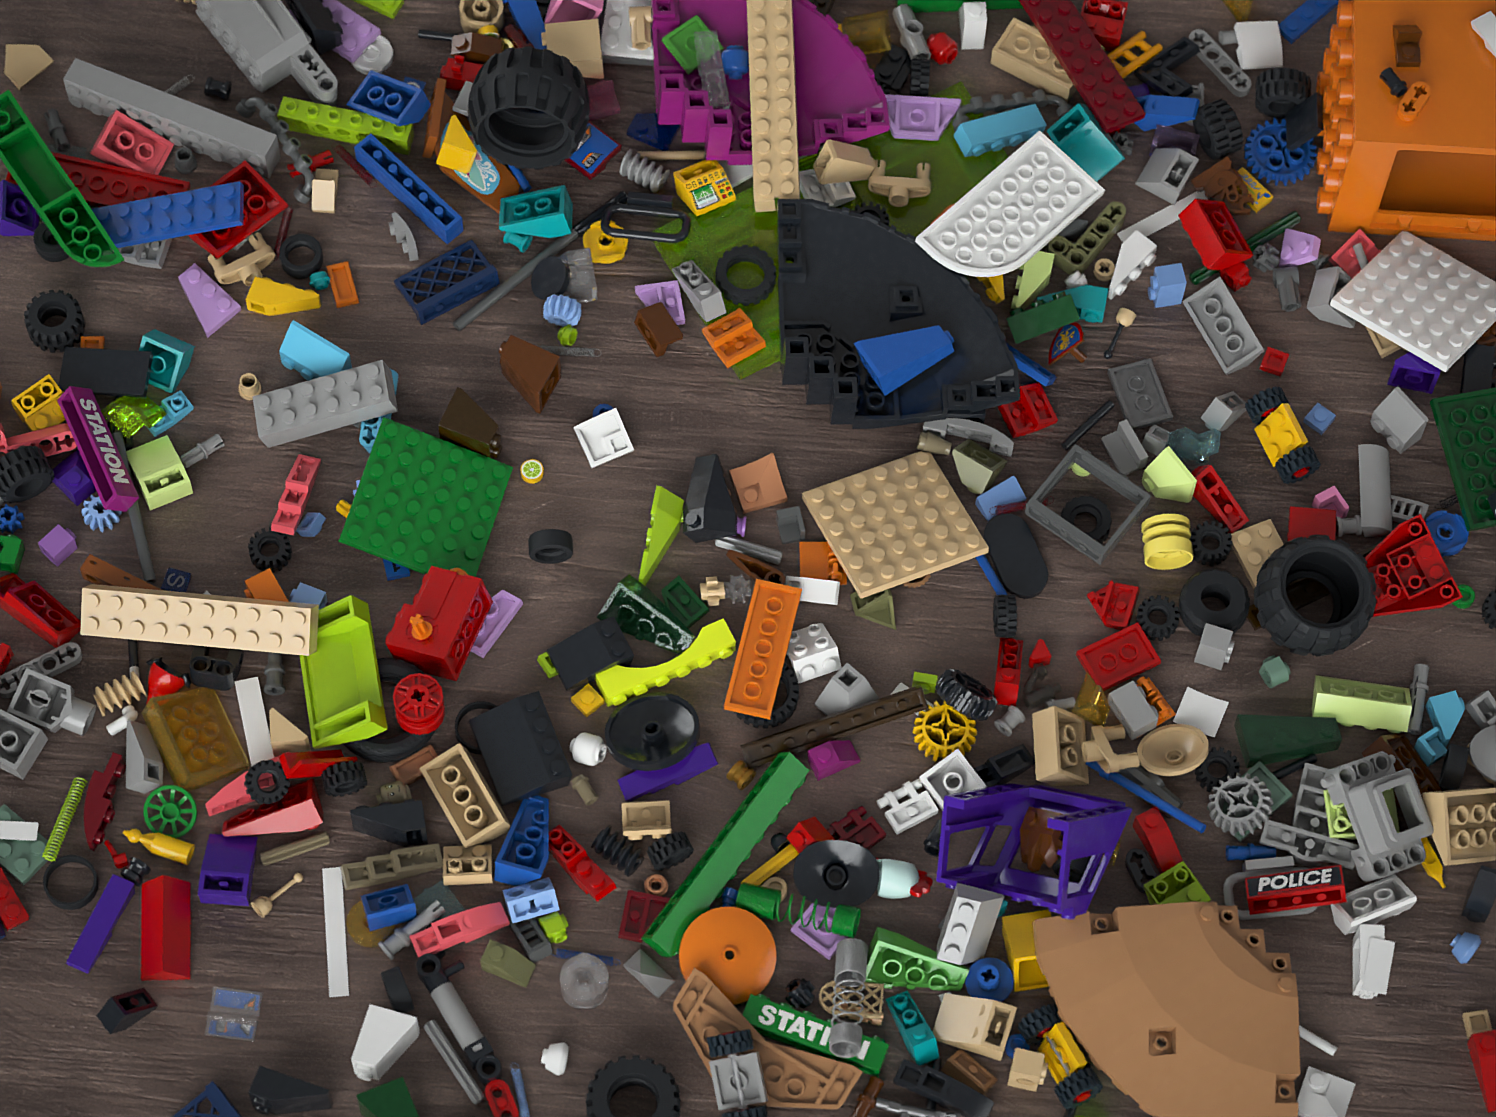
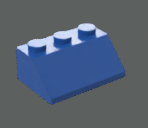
M370 70L348 101L347 106L392 124L404 126L420 122L430 108L431 103L423 89Z

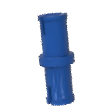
M1248 843L1247 846L1227 845L1226 860L1275 858L1276 848L1254 846L1253 843Z

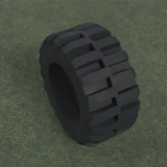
M625 1055L618 1057V1062L613 1063L610 1060L605 1063V1069L599 1068L595 1073V1079L589 1083L588 1093L586 1094L587 1117H614L610 1110V1100L618 1090L627 1086L646 1088L655 1096L657 1108L652 1117H680V1091L678 1085L675 1084V1078L672 1073L666 1072V1067L663 1064H654L653 1058L646 1057V1060H641L640 1055H633V1059L626 1060Z

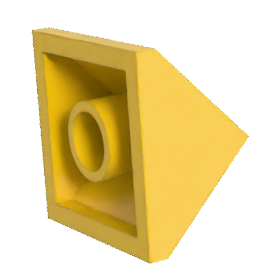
M453 115L447 127L436 164L467 174L471 170L477 150L456 115Z

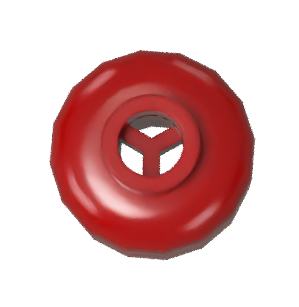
M946 33L932 34L926 40L931 53L930 58L937 64H950L957 57L958 44Z

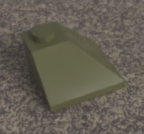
M967 439L952 451L962 484L975 494H983L988 491L1008 462L971 439Z

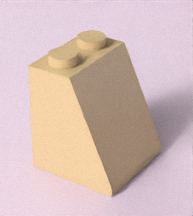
M598 19L545 24L546 32H541L543 46L547 45L548 50L568 58L573 66L578 67L583 77L604 79Z

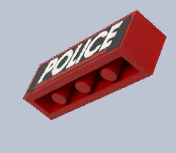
M1341 865L1245 878L1250 915L1347 902Z

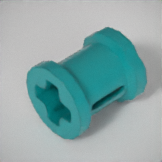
M506 232L503 242L518 247L519 251L524 253L529 248L533 236Z

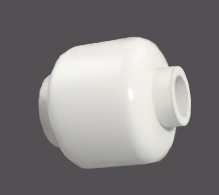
M583 732L572 739L570 752H572V757L576 762L595 766L604 760L607 746L600 736Z

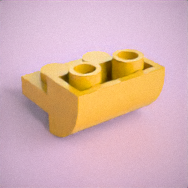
M50 374L11 400L17 415L23 423L25 422L31 432L59 425L66 421L57 401L63 392Z

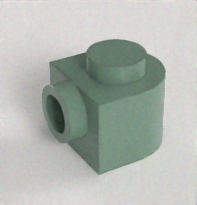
M1275 655L1266 658L1259 670L1262 679L1269 688L1288 681L1291 674L1287 663L1283 662L1280 656L1275 657Z

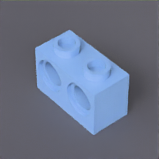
M549 877L502 890L512 923L559 910L555 890Z

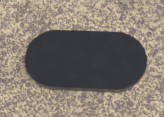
M1008 513L999 514L990 519L985 526L983 538L988 545V553L1004 588L1010 594L1019 596V598L1029 599L1036 597L1044 590L1047 584L1048 569L1027 523L1019 516Z

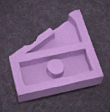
M1285 229L1279 267L1299 266L1318 259L1321 239L1315 235Z
M678 280L635 286L636 295L646 307L662 302L676 325L685 324Z

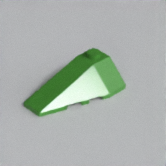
M877 927L868 948L865 982L884 984L885 989H892V986L906 987L907 989L927 987L931 990L961 991L969 973V968L964 965L938 960L937 952L901 934Z

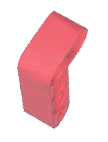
M0 423V452L5 454L20 446H37L42 449L47 457L67 452L77 447L67 423L6 438L3 426ZM43 440L51 441L48 445L43 446L39 444Z

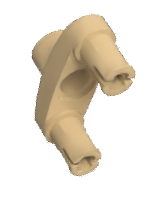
M874 160L875 168L869 177L868 188L875 194L889 197L888 201L892 206H906L909 198L924 197L930 193L931 181L929 178L931 166L928 163H925V170H922L923 163H918L916 166V178L885 176L886 162L880 160V167H878V160Z
M255 233L257 240L253 234L248 238L255 252L239 258L228 265L222 256L219 259H215L212 254L208 256V261L215 271L214 275L220 284L226 285L243 280L246 286H251L255 276L263 277L261 270L273 262L275 253L266 244L261 233Z
M1123 724L1106 727L1102 725L1092 726L1091 740L1082 741L1081 751L1083 760L1086 763L1097 761L1106 773L1118 772L1125 768L1139 767L1137 752L1117 755L1113 753L1108 742L1125 739Z

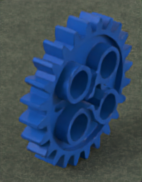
M1276 118L1273 120V124H1270L1267 120L1264 123V127L1258 124L1256 130L1252 129L1250 136H1247L1244 146V159L1248 160L1247 167L1253 166L1251 173L1259 172L1258 179L1266 177L1267 184L1271 179L1274 180L1275 186L1278 185L1279 181H1282L1284 186H1287L1288 180L1293 184L1296 183L1297 178L1303 180L1304 175H1309L1311 168L1314 167L1317 153H1314L1316 145H1312L1314 138H1311L1294 151L1287 149V143L1283 140V138L1286 139L1285 119L1282 120L1281 124H1278Z

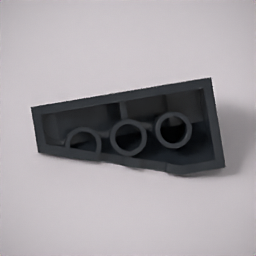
M718 454L697 457L695 460L683 510V533L695 543L737 535V511L735 506H733L732 495L727 488L725 474Z

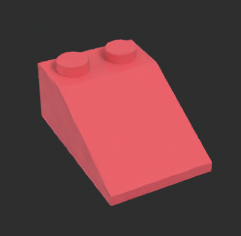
M116 110L109 116L90 154L109 165L159 175L174 144Z

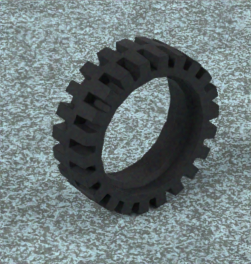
M784 663L780 679L786 686L787 697L780 708L772 711L770 720L734 712L737 713V717L740 720L744 719V723L747 725L752 723L755 728L761 725L763 729H768L769 725L776 727L779 722L781 724L786 722L787 717L790 718L793 715L799 699L798 680L794 676L793 670L791 668L788 669V665Z

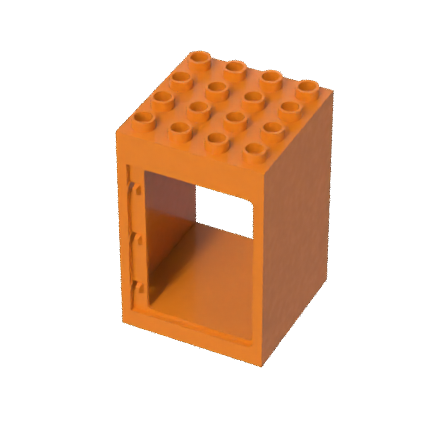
M1496 0L1338 1L1336 24H1332L1330 31V48H1325L1323 71L1318 72L1316 92L1323 97V131L1317 134V136H1323V148L1318 149L1316 164L1317 175H1323V187L1318 188L1316 210L1317 214H1327V231L1355 233L1360 229L1364 234L1398 235L1401 231H1406L1416 237L1496 241V57L1485 47L1484 40L1471 26V21L1489 11L1496 16ZM1393 25H1417L1422 31L1419 41L1420 67H1396ZM1391 67L1400 80L1407 83L1406 87L1408 90L1412 84L1418 81L1425 82L1430 86L1431 94L1429 100L1413 121L1405 122L1398 117L1397 108L1405 94L1400 97L1391 95L1390 88L1379 77L1386 68ZM1419 91L1416 93L1415 98L1418 99L1424 92ZM1410 104L1407 109H1404V111L1408 112L1412 110L1413 105Z

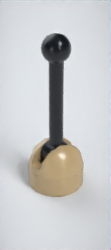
M1120 308L1117 313L1116 321L1119 327L1108 350L1104 352L1106 359L1112 358V351L1123 327H1128L1134 322L1136 314L1127 308Z

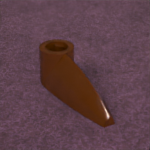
M729 549L726 556L754 581L760 579L785 585V576L779 570L737 551Z

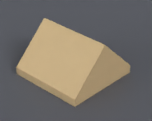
M272 707L269 711L270 742L274 757L286 752L311 751L308 736Z

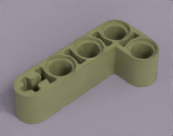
M1115 201L1108 204L1075 244L1065 237H1054L1048 243L1047 249L1048 253L1055 254L1053 264L1069 275L1076 270L1082 274L1123 226L1126 215L1125 206ZM1086 245H1090V246H1092L1093 248H1087V247H1085V246H1086ZM1055 248H1058V249H1061L1062 251H1055L1054 249H1055ZM1072 261H1078V262H1080V263H1079V264H1075V263H1073Z

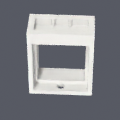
M1360 924L1352 940V995H1359L1362 999H1371L1378 995L1376 992L1362 990L1370 939L1374 937L1385 940L1384 925Z

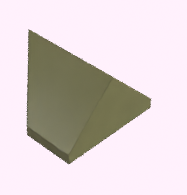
M890 588L861 599L856 591L850 594L855 616L896 630L893 598Z

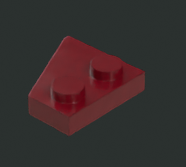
M628 890L618 938L642 943V936L671 898Z

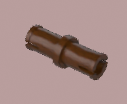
M874 1076L869 1078L863 1093L859 1094L857 1098L858 1103L850 1117H867L870 1110L875 1108L876 1099L884 1086V1082Z

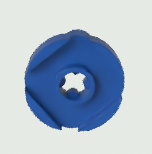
M1445 510L1432 513L1425 521L1442 557L1459 553L1466 545L1469 535L1464 519L1456 513L1453 515ZM1441 529L1445 532L1450 531L1447 538L1440 535Z

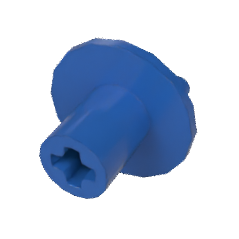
M990 957L979 959L972 964L965 980L967 992L971 997L1003 1002L1009 997L1014 984L1012 971L1007 964L997 958Z

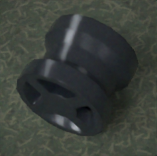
M131 857L128 860L129 865L127 868H123L120 874L126 880L135 883L136 886H141L143 883L142 878L150 873L151 868L138 858Z

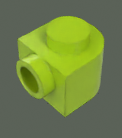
M555 911L538 918L541 930L550 943H560L568 938L566 933L568 923L564 914L559 915Z

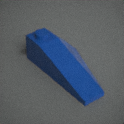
M534 796L522 801L496 858L494 881L512 886L523 885L541 878L548 863V798Z

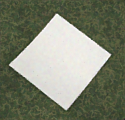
M1187 687L1173 722L1194 726L1205 735L1215 737L1229 702Z

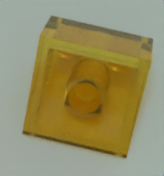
M888 10L844 18L842 23L843 35L847 34L853 46H858L864 54L891 49Z

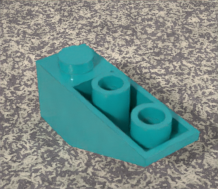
M1083 285L1063 290L1066 295L1071 293L1080 319L1090 323H1102L1108 288ZM1060 292L1040 296L1037 298V301L1043 299L1046 303L1053 300L1052 295Z
M908 990L886 998V1004L915 1064L920 1066L940 1058L936 1037Z

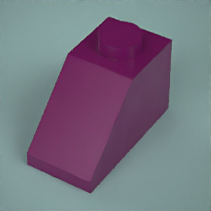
M850 740L828 741L808 750L807 762L817 781L861 761Z

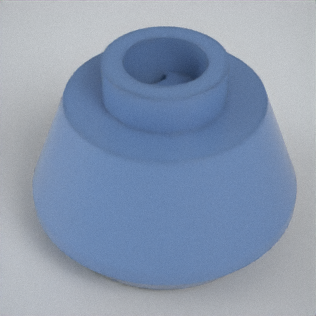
M1464 932L1463 935L1458 933L1450 944L1454 947L1451 952L1459 963L1467 964L1482 942L1480 936Z

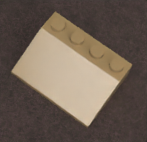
M1496 787L1422 793L1423 802L1433 826V833L1431 835L1444 865L1496 860Z

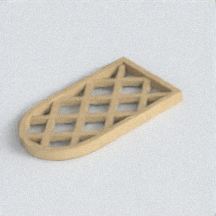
M834 981L826 983L819 993L820 1005L830 1014H832L834 1005L827 1007L824 1002L829 999L833 1003L832 996L835 994L834 991L828 994L825 990L828 987L834 989L836 985ZM864 982L865 990L869 994L859 1003L863 1002L868 1008L858 1014L863 1018L881 1019L884 984ZM863 985L857 986V989L853 987L848 988L850 990H860L863 988ZM837 987L836 993L841 992L842 989ZM881 990V996L879 998L875 993ZM851 992L847 996L844 993L839 994L842 999L851 1001L849 998L853 995H856L860 1000L862 999V996L855 992ZM871 996L877 1001L872 1005L866 1001ZM839 1000L838 1002L835 1001L836 1005L840 1002H843L842 1000ZM848 1003L850 1007L845 1010L851 1011L854 1009L856 1012L860 1011L856 1003ZM880 1004L879 1013H878V1012L874 1009V1007H876L877 1005ZM834 1010L835 1015L842 1013V1011ZM842 1014V1015H839V1016L859 1017L858 1015H855V1014Z

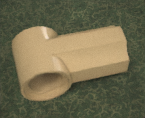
M651 6L629 7L632 48L646 50L648 47H651Z

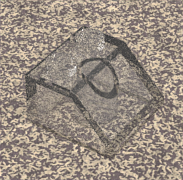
M590 248L570 250L560 255L558 258L566 261L570 268V272L568 271L570 282L563 296L576 299L579 303L597 300V286Z

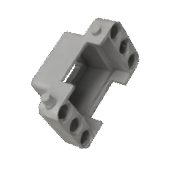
M1383 751L1330 769L1326 772L1325 777L1321 779V785L1323 788H1327L1333 806L1344 803L1360 847L1350 852L1360 878L1366 882L1384 878L1424 862L1426 853L1421 838L1433 833V826L1413 772L1408 768L1396 772L1393 765L1396 761L1394 755H1388ZM1394 788L1408 826V830L1397 833L1382 794L1383 791Z

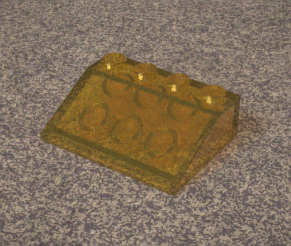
M202 687L150 698L141 714L175 785L187 791L199 789L250 766L215 689Z

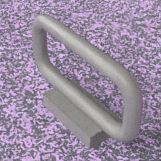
M1293 856L1245 860L1242 864L1243 872L1230 875L1224 883L1225 906H1235L1233 886L1238 882H1245L1247 877L1306 870L1308 868L1293 867ZM1318 906L1250 915L1249 910H1238L1239 920L1303 915L1312 913Z

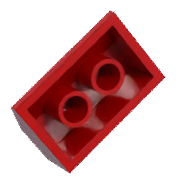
M1194 199L1178 215L1182 222V227L1189 234L1192 245L1197 249L1202 258V263L1207 269L1224 270L1253 256L1251 249L1223 201Z

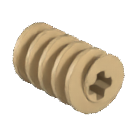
M134 671L130 672V680L125 675L122 676V683L114 679L113 687L108 683H104V691L98 686L95 687V695L93 694L102 716H105V708H108L112 713L114 712V704L121 709L123 708V700L131 705L132 696L137 701L141 700V692L146 696L141 681Z

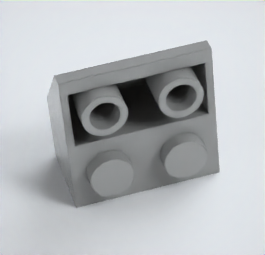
M1156 148L1135 185L1175 205L1195 171L1199 159L1181 149Z

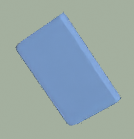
M1011 476L976 498L975 505L985 519L989 521L997 516L996 513L998 511L995 512L998 508L997 505L1025 501L1026 496L1015 476ZM1010 505L1002 508L1000 511L1008 508Z

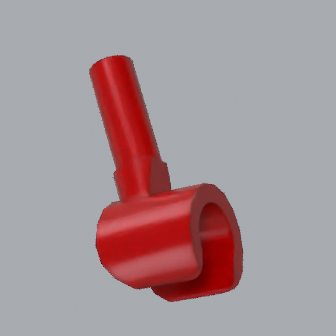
M105 840L104 844L111 853L116 868L127 867L129 863L125 852L117 854L111 842Z

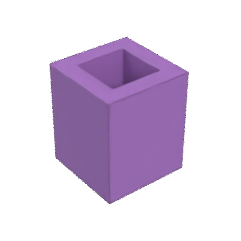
M59 524L38 542L41 553L57 567L77 549L75 534L68 528L64 530Z

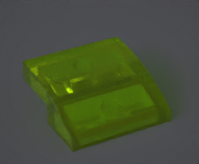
M147 395L146 398L122 396L101 410L103 417L128 439L144 425L150 429L167 414Z

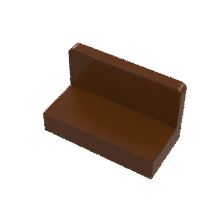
M662 302L638 310L634 323L656 357L665 354L668 344L683 338L682 332Z

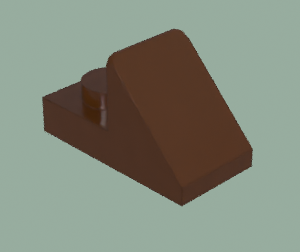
M1393 25L1396 67H1420L1419 41L1422 31L1417 25Z

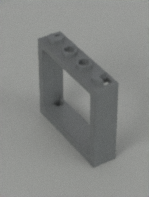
M1075 444L1027 502L1025 514L1101 565L1149 506L1151 495L1145 492L1142 486H1136L1123 473L1114 471L1107 462L1092 456L1088 449L1085 451ZM1074 463L1137 505L1105 546L1042 504Z

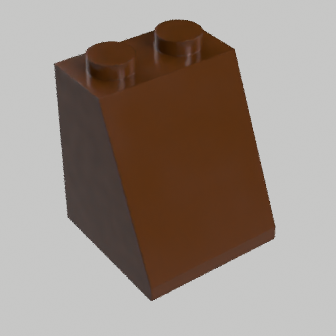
M510 335L507 342L503 341L499 349L502 374L537 413L541 414L561 379L560 356Z

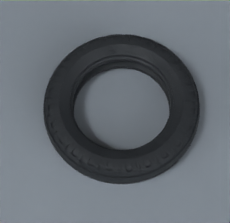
M377 658L380 682L399 683L401 679L408 675L425 674L420 668L407 661L396 658ZM436 730L423 735L411 734L406 731L393 738L381 739L370 737L368 739L343 743V745L355 755L369 761L395 762L408 758L421 750L429 742Z

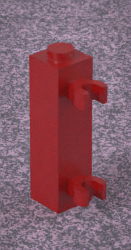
M455 55V59L448 58L446 66H442L440 78L446 80L445 88L461 91L466 81L474 82L476 75L483 65L464 61V56Z

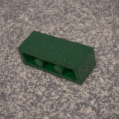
M1065 291L1052 295L1053 300L1046 303L1043 299L1031 303L1032 308L1023 311L1022 307L1010 311V316L1006 317L1015 343H1020L1080 320L1071 293L1067 295Z

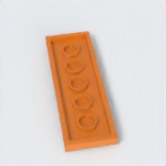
M756 579L724 703V710L770 720L802 594L801 588Z

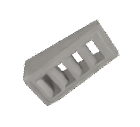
M1391 495L1392 521L1401 524L1413 518L1414 512L1418 513V515L1421 514L1424 519L1429 507L1428 504ZM1396 505L1400 506L1399 513L1394 512ZM1405 509L1409 510L1408 515L1403 514Z

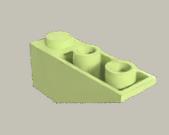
M1039 251L1020 267V270H1023V275L1017 277L1015 289H1019L1018 296H1013L1012 309L1022 307L1024 311L1049 284L1055 254Z

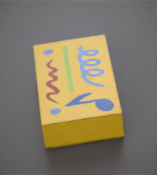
M1242 167L1237 172L1241 175L1243 182L1247 186L1248 196L1255 200L1254 205L1251 203L1247 204L1257 213L1269 204L1274 196ZM1238 188V193L1242 194L1241 188Z

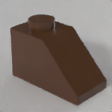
M474 32L455 35L452 39L451 56L454 59L455 55L464 56V61L480 65L485 64L491 56L503 52L504 41Z

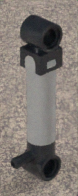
M433 954L422 955L416 965L418 977L424 983L463 1049L473 1070L477 1069L479 1081L487 1085L490 1081L500 1080L502 1068L499 1059L494 1056V1050L486 1037L482 1035L448 978L465 968L463 962L459 960L443 969L437 956ZM428 965L435 967V970L431 973L423 971ZM488 1066L496 1069L490 1075L485 1074L483 1070Z

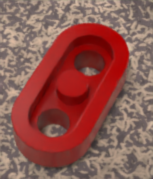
M498 1079L490 1081L485 1088V1097L493 1117H502L505 1113H509L511 1117H519L518 1108L507 1083ZM496 1091L502 1093L498 1098L493 1096V1093Z

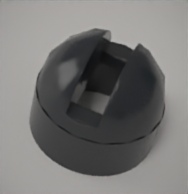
M777 833L771 837L770 844L776 853H779L790 844L786 838L787 835L784 833Z

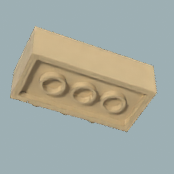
M1013 18L993 48L990 64L1051 95L1062 97L1068 103L1076 91V87L1036 26H1030Z

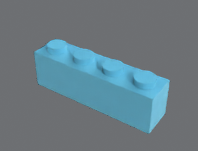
M1036 104L960 123L953 136L965 157L972 155L980 156L987 151H998L1003 147L1009 145L1017 146L1024 141H1028L1038 131L1043 133L1047 124Z

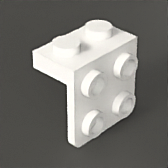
M812 624L806 628L792 631L787 655L791 660L794 676L797 677L798 684L841 669L837 645L824 624Z

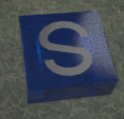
M169 567L161 590L186 592L192 577L191 573Z

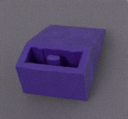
M209 834L198 887V896L201 903L249 906L258 837H224L222 834Z

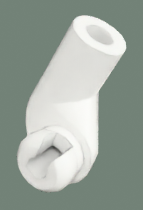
M128 705L122 710L123 716L106 726L112 736L125 729L127 721H135L137 719L138 712L135 711L133 706Z

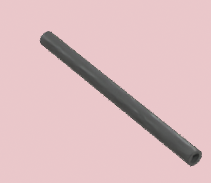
M572 228L571 234L558 238L453 322L454 327L461 331L533 274L541 260L555 256L577 239V232Z
M112 433L111 435L133 482L122 433ZM137 500L128 509L144 581L152 584L156 582V577Z

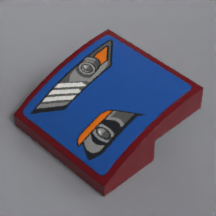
M588 120L586 132L579 146L569 159L564 160L588 179L592 180L606 168V163L621 151L622 145Z

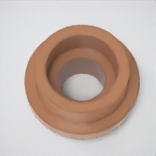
M659 874L649 876L644 883L645 892L663 897L668 891L667 879ZM654 884H659L661 888L659 890H654L652 886Z

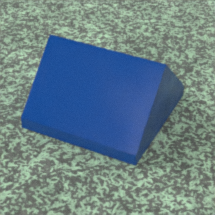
M408 884L361 895L370 931L411 921L417 917L415 903Z

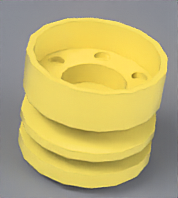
M1160 514L1142 522V541L1145 543L1143 548L1144 563L1148 567L1159 570H1171L1181 568L1192 562L1193 547L1192 542L1189 540L1191 531L1189 530L1190 521L1187 517L1179 514Z

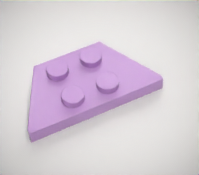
M885 94L889 114V130L893 138L938 141L961 106V99Z

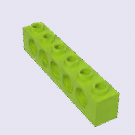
M285 96L282 98L277 114L278 121L283 120L289 125V131L352 144H358L371 133L389 151L409 155L414 139L413 124L398 126L366 113Z

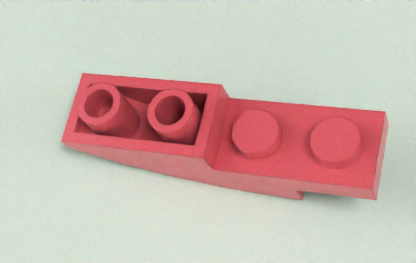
M501 902L468 909L431 923L432 927L409 937L418 958H420L424 954H436L465 941V944L510 925V922Z

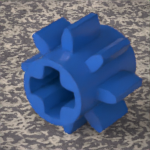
M5 504V507L0 510L1 533L7 531L14 534V531L18 528H23L20 521L25 518L23 513H19L17 505L10 507Z

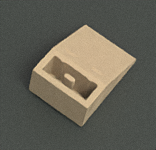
M944 993L933 1028V1034L938 1042L1001 1061L1017 1007L990 999Z

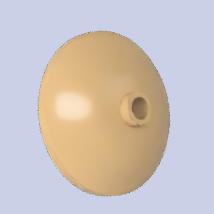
M1170 724L1149 732L1139 743L1137 754L1140 764L1149 772L1161 776H1178L1196 769L1204 762L1209 753V743L1206 735L1194 726Z

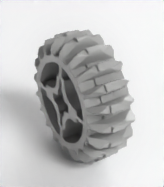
M1238 772L1234 779L1228 775V781L1219 780L1220 787H1213L1214 794L1209 795L1210 803H1208V809L1211 811L1209 815L1214 820L1215 826L1221 827L1224 833L1230 830L1233 836L1239 831L1243 837L1247 830L1253 834L1254 827L1262 829L1261 822H1268L1269 818L1267 815L1272 814L1273 811L1270 807L1273 805L1270 789H1267L1266 783L1260 782L1257 776L1251 779L1248 773L1242 778ZM1254 794L1259 797L1257 807H1254L1252 804ZM1224 802H1227L1229 805L1227 815L1222 812Z

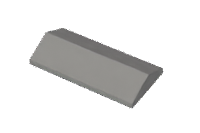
M1218 277L1182 301L1226 375L1249 366L1265 351L1221 277Z

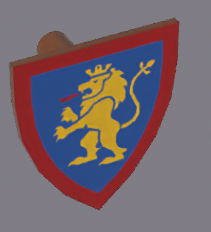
M1073 322L1059 329L1049 350V365H1052L1067 353L1072 354L1080 363L1086 360L1087 356L1077 348L1078 345L1085 341L1084 330L1079 323Z

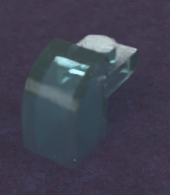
M1184 427L1169 433L1168 446L1181 461L1207 463L1209 462L1210 455L1219 452L1221 432L1217 429H1212L1197 434Z

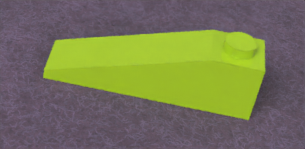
M656 486L650 522L652 528H648L647 549H644L639 574L640 589H644L680 531L681 522L683 523L684 500L662 486Z

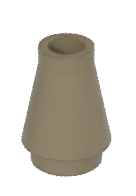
M921 431L916 449L922 452H930L931 454L949 455L952 442L946 441L929 431L927 433Z

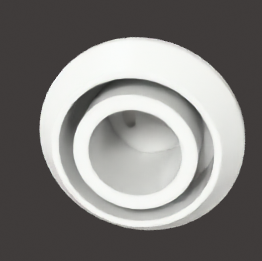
M565 1042L550 1044L549 1049L544 1048L541 1063L546 1064L545 1069L557 1076L564 1074L569 1046Z

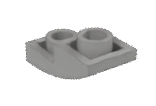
M396 212L392 213L393 222H389L391 236L395 235L396 242L402 243L403 253H408L409 261L418 260L417 246L413 234L406 222Z

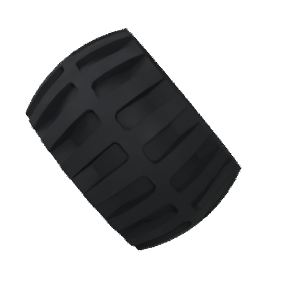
M530 46L516 49L508 48L504 52L491 56L476 75L468 100L470 129L476 144L480 145L485 155L496 159V162L515 166L518 169L534 168L539 170L548 166H557L564 159H569L579 146L586 132L589 120L590 104L588 90L578 67L573 66L570 60L563 55L559 56L551 50L536 49Z

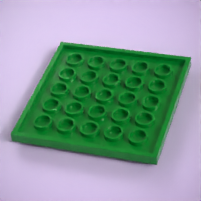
M383 417L338 542L422 574L428 573L430 567L435 566L446 570L460 568L467 572L468 575L476 577L513 467Z

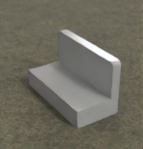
M1127 419L1118 423L1117 431L1101 438L1103 446L1119 473L1128 475L1146 467L1148 455Z

